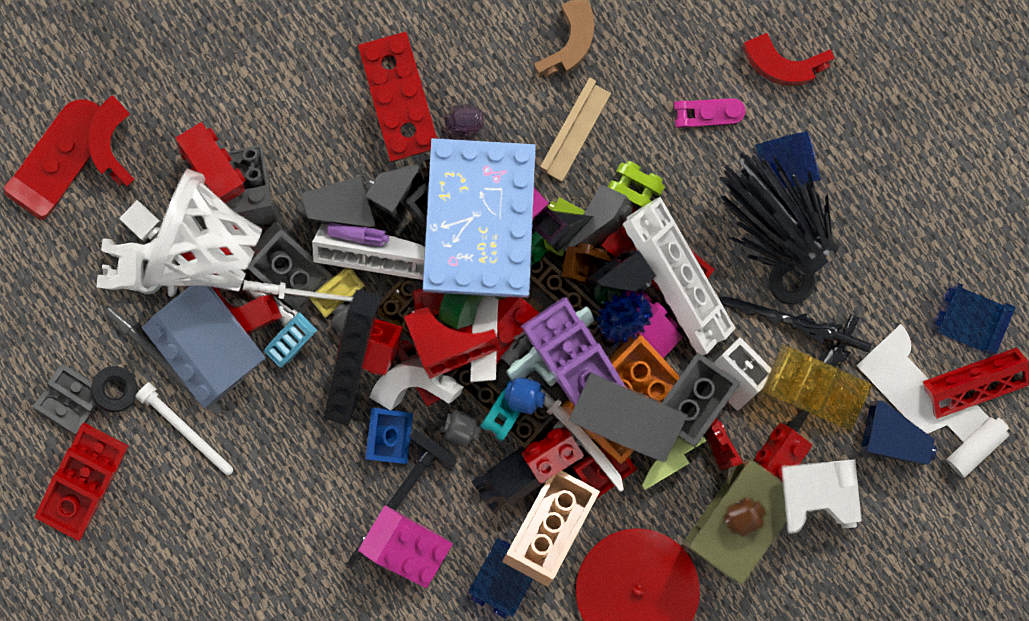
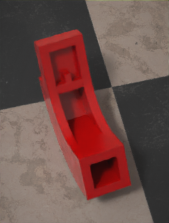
M768 33L746 41L742 45L749 63L761 76L769 81L786 86H799L813 82L816 78L813 70L816 73L823 72L830 68L829 63H832L835 59L831 49L803 61L788 60L775 50Z
M112 95L98 108L92 118L88 132V146L92 161L101 175L110 168L112 170V173L109 174L110 177L119 186L124 183L127 187L135 179L114 157L111 151L110 140L114 130L130 116V113Z

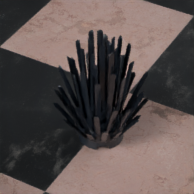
M740 153L741 158L739 162L744 167L741 169L743 175L738 176L729 165H725L726 171L724 173L728 178L726 180L724 177H720V180L731 190L728 192L742 206L737 207L726 196L720 197L724 201L722 204L745 223L743 224L738 221L736 224L753 236L747 233L743 235L744 237L741 240L735 237L729 239L771 258L768 259L750 254L747 256L749 259L762 262L761 264L792 271L800 280L804 273L808 277L813 275L829 262L827 255L832 250L837 253L839 245L832 237L829 195L825 196V214H823L820 196L818 192L816 193L810 170L807 173L809 182H807L806 188L805 185L800 186L795 174L792 175L797 193L775 155L773 160L777 165L778 175L785 187L766 159L762 158L760 163L755 155H752L751 160L748 155Z

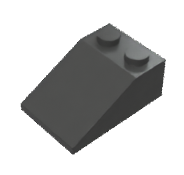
M276 222L259 238L256 246L251 247L254 255L247 268L264 283L280 285V282L286 283L285 288L315 292L334 277L321 263L313 262V256ZM284 294L283 300L298 313L302 314L312 304V301L307 296Z

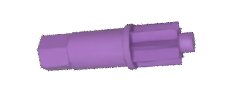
M330 222L327 230V235L330 237L360 242L364 245L383 246V243H388L390 238L388 235H385V231L371 229L367 226L359 227Z

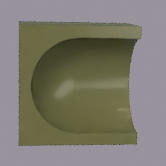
M751 459L742 460L743 463L734 468L682 543L692 552L741 585H743L788 520L784 482ZM745 497H750L755 503L760 501L767 513L763 517L764 527L745 537H741L738 534L734 535L724 518L727 515V508L729 505Z

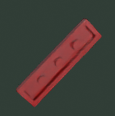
M1016 347L922 381L925 392L931 398L934 416L936 419L1029 386V361ZM1022 372V379L1014 382L1010 381L1014 374ZM999 381L995 389L987 390L991 382ZM976 390L972 397L963 398L967 391ZM947 398L952 399L948 406L940 408L939 401Z

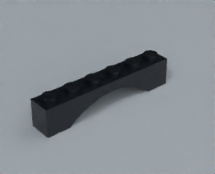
M358 289L355 291L347 309L324 419L349 426L358 403L362 370L382 299L380 296Z

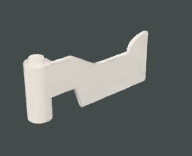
M900 324L856 366L905 418L928 434L947 425L959 437L963 444L946 461L957 474L965 478L1009 437L1007 432L1009 427L1000 418L995 420L992 417H988L978 405L936 419L933 414L931 398L923 388L922 381L928 380V378L907 357L911 351V341L907 331ZM947 398L939 401L940 408L948 406L952 399Z
M855 459L782 467L789 532H796L803 526L806 511L824 508L835 519L836 524H841V528L857 527L856 522L862 521Z

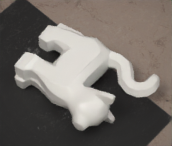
M154 238L145 245L133 242L117 245L111 239H103L101 250L111 254V256L118 257L119 261L117 270H113L109 265H102L103 275H98L96 287L110 290L128 289L143 294H154L162 286H151L149 289L142 287L145 261L149 262L157 238ZM167 286L168 295L173 297L177 293V286Z

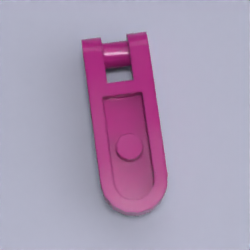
M734 98L674 102V110L677 111L675 128L737 124L742 121L746 109L740 100ZM687 110H694L695 118H687Z

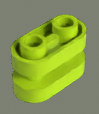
M627 161L626 164L620 163L616 173L621 176L619 182L611 180L608 188L626 195L634 207L638 209L652 202L650 198L653 194L661 196L665 189V186L662 184V178L653 173L646 175L640 171V166L631 161ZM630 182L644 189L642 194L628 188Z

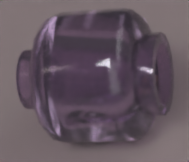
M475 104L452 106L449 114L445 115L446 129L451 130V133L456 138L476 136L484 126L482 110L478 109Z

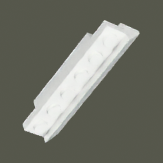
M659 197L627 216V220L623 225L627 235L632 239L637 250L640 251L655 273L656 277L653 280L658 284L665 301L670 305L679 325L688 336L691 346L697 353L705 355L717 342L725 340L736 328L663 200Z

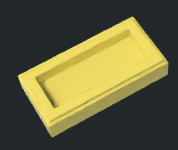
M345 267L315 292L352 297L356 289L360 290L365 285L351 268ZM309 297L325 318L340 304L346 302Z

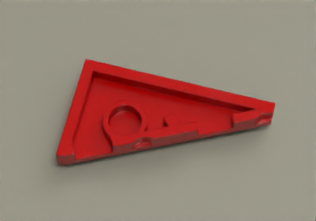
M716 418L705 435L721 471L740 465L743 462L727 436L724 425Z

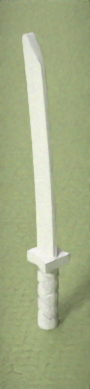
M244 280L243 290L276 294L281 299H284V294L351 302L353 298L350 296L285 288L286 283L280 282V285Z
M542 389V392L545 393L544 405L548 408L546 412L549 415L553 413L597 462L618 491H623L621 475L579 425L568 421L570 415L560 406L562 402L559 399L555 401Z

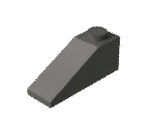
M601 184L583 214L594 217L565 245L563 251L566 253L567 246L578 247V243L589 244L595 247L621 228L627 220L626 217L632 214L634 205L629 198Z

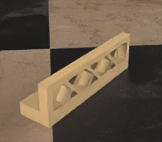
M588 79L540 166V171L560 182H563L611 95L610 92L597 86L595 80Z

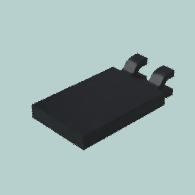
M550 427L539 433L530 444L540 442L546 438L549 432L552 431ZM522 446L486 471L489 475L488 477L480 476L471 481L493 514L498 512L507 502L512 506L543 484L538 481L521 453L526 450Z

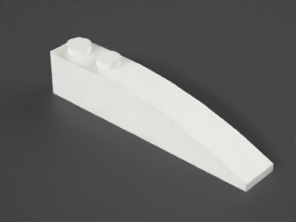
M321 224L312 241L313 262L424 280L425 246L389 236V242L383 243V246L364 245L360 242L328 236L327 230L329 225Z

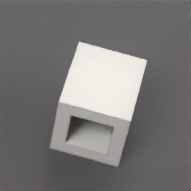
M138 200L119 218L145 242L148 239L152 241L156 238L160 231L159 227L162 225V222Z

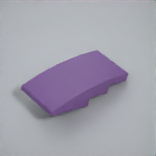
M563 297L521 326L574 406H576L591 372L625 386L602 347L596 343L584 322L578 318L567 298Z

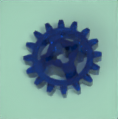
M632 291L629 296L626 292H623L620 298L614 295L611 303L605 301L606 308L599 309L601 316L596 318L599 324L597 327L606 340L612 338L613 342L617 343L622 338L623 342L626 343L628 337L632 336L635 340L637 339L636 333L646 332L643 327L651 325L649 318L653 317L650 303L643 294L637 296L636 292Z

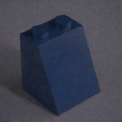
M884 401L870 402L860 452L919 465H930V460L934 461L937 446L934 445L935 439Z

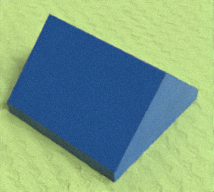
M371 408L366 459L407 464L413 413Z

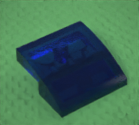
M808 131L756 144L760 163L762 158L766 159L784 187L785 185L777 172V165L773 160L774 155L793 187H796L792 179L793 174L797 176L800 186L806 185L809 182L807 175L809 170L813 182L821 180Z

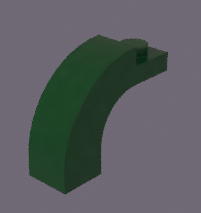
M445 293L438 319L455 329L474 324L477 308L484 295Z

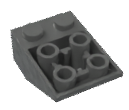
M262 144L229 151L228 154L232 159L229 163L234 170L238 168L246 181L243 182L245 192L225 204L256 226L277 223L275 204Z

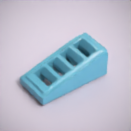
M299 312L267 345L264 352L282 368L296 356L318 330ZM295 325H297L306 335L304 336V335L295 327ZM289 332H290L299 342H297V341L289 334ZM282 340H284L292 349H290Z

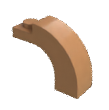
M570 0L561 5V11L568 22L571 35L563 49L534 63V69L538 76L544 74L545 77H549L559 71V66H562L565 74L574 70L586 57L594 34V17L588 0Z

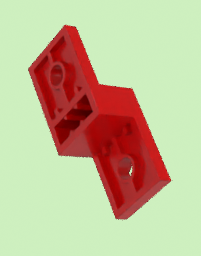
M407 32L358 45L390 162L431 152L432 138L437 139V135ZM387 56H392L396 59V66L391 70H387L382 66V61ZM405 124H412L416 128V132L412 137H404L401 134V129Z

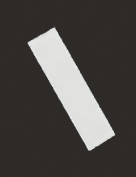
M484 295L477 308L472 333L494 329L497 335L498 299L494 296ZM496 352L471 362V382L496 380Z

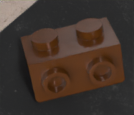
M578 243V247L567 246L565 260L562 265V277L586 285L596 286L588 284L585 279L599 270L603 262H610L614 257L607 255V250L593 248V245Z

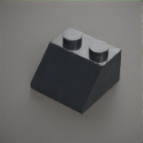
M625 250L585 280L588 284L642 292L652 285L651 280L656 275L639 250Z

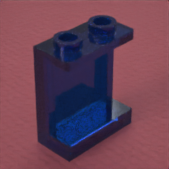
M497 537L468 593L472 595L470 598L472 601L481 606L487 603L495 607L493 612L506 619L508 615L514 617L533 579L502 562L512 544Z

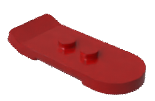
M85 99L75 100L64 106L14 176L5 184L4 194L38 219H46L91 157L88 146V132L92 118L100 106Z

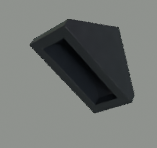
M547 207L532 222V228L558 253L594 216L553 211Z

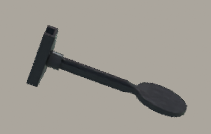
M416 429L409 438L411 442L422 450V453L417 458V464L386 505L395 511L426 468H430L435 460L451 470L457 463L456 457ZM366 536L360 542V544L358 545V547L356 548V550L354 551V553L352 554L347 563V567H349L350 569L353 568L364 555L358 550Z

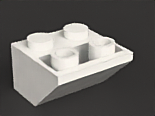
M738 338L714 362L715 365L741 382L728 401L736 411L740 410L776 375L741 338Z

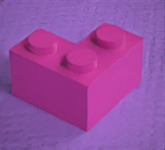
M628 290L610 310L633 333L642 335L659 355L664 358L683 338L676 330L679 325L671 317L668 316L666 318L667 311L658 302L653 305V300L644 291L638 293L637 291Z

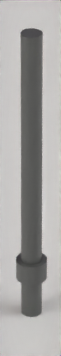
M110 306L104 314L119 326L118 330L125 336H130L189 390L158 348L135 328L136 325L129 318L125 319ZM217 402L207 407L216 416L224 410Z

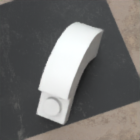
M414 358L399 363L388 371L386 375H383L375 384L369 398L392 410L402 402L408 387H421L450 404L460 395L463 386L459 385L452 377L444 376L443 374L429 379L421 359Z

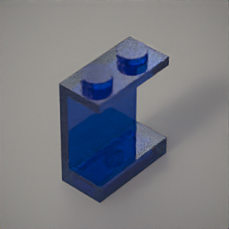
M960 283L955 284L953 288L949 287L943 301L947 302L943 311L939 310L934 320V324L937 325L935 332L989 355L997 354L1016 307L1008 303H997L962 288L963 284Z

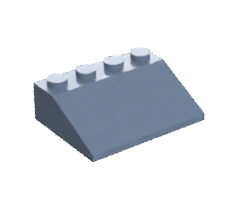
M189 286L158 311L142 327L203 408L223 398L266 359L210 286Z

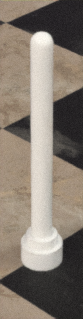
M150 382L136 394L137 400L142 404L146 403L153 406L225 475L232 474V466L157 397L159 395L155 392L157 389Z

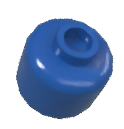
M518 377L513 382L510 381L505 392V402H508L511 410L533 414L538 407L542 408L545 401V393L542 392L539 382Z

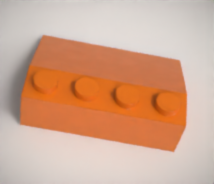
M631 335L608 358L625 387L638 393H643L659 402L665 399L680 378L642 335ZM568 398L561 405L571 416L575 406ZM581 427L583 431L620 464L634 451Z

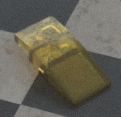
M783 344L762 392L852 431L873 384Z

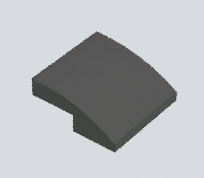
M62 363L48 381L47 388L33 405V410L76 436L80 425L87 421L96 407L91 396L92 382Z

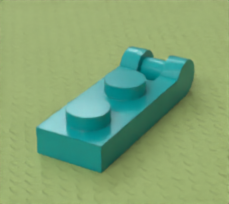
M510 378L480 425L485 431L490 430L496 434L495 438L500 441L506 437L520 412L511 410L508 402H505V392L508 383L511 381ZM496 416L504 421L502 426L494 421Z

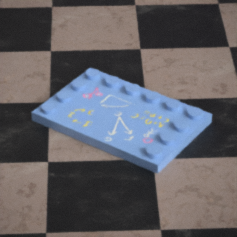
M432 138L423 292L529 297L535 144Z

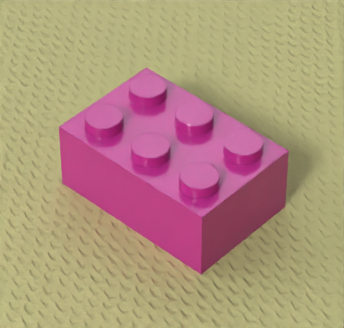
M385 505L358 551L375 563L427 589L453 543L433 530Z

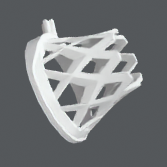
M187 169L176 189L160 228L145 271L142 287L149 289L151 286H210L239 292L246 275L242 269H247L254 255V251L250 246H256L262 229L238 215L204 185L205 177L203 174ZM194 215L203 217L207 229H202ZM219 247H228L234 255H225ZM191 250L196 258L188 262L179 253ZM174 260H176L180 265L176 266L175 264H173Z

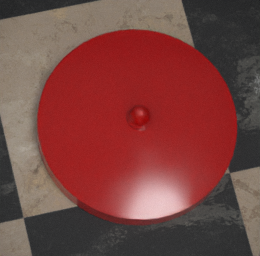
M624 529L600 540L585 556L576 579V600L583 621H692L699 604V578L691 558L673 539L650 529Z

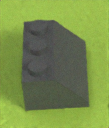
M412 165L379 173L376 179L372 177L365 188V191H367L366 198L370 205L397 221L407 205L406 200L414 194L423 179L420 167Z
M700 353L696 354L662 401V403L688 415L678 437L693 448L697 446L741 383Z

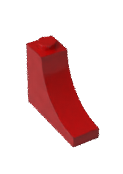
M428 307L416 309L409 315L404 316L429 379L502 349L494 329L479 333L454 331L438 322Z

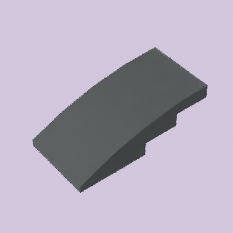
M591 372L568 421L637 452L665 462L688 415L643 393H638Z

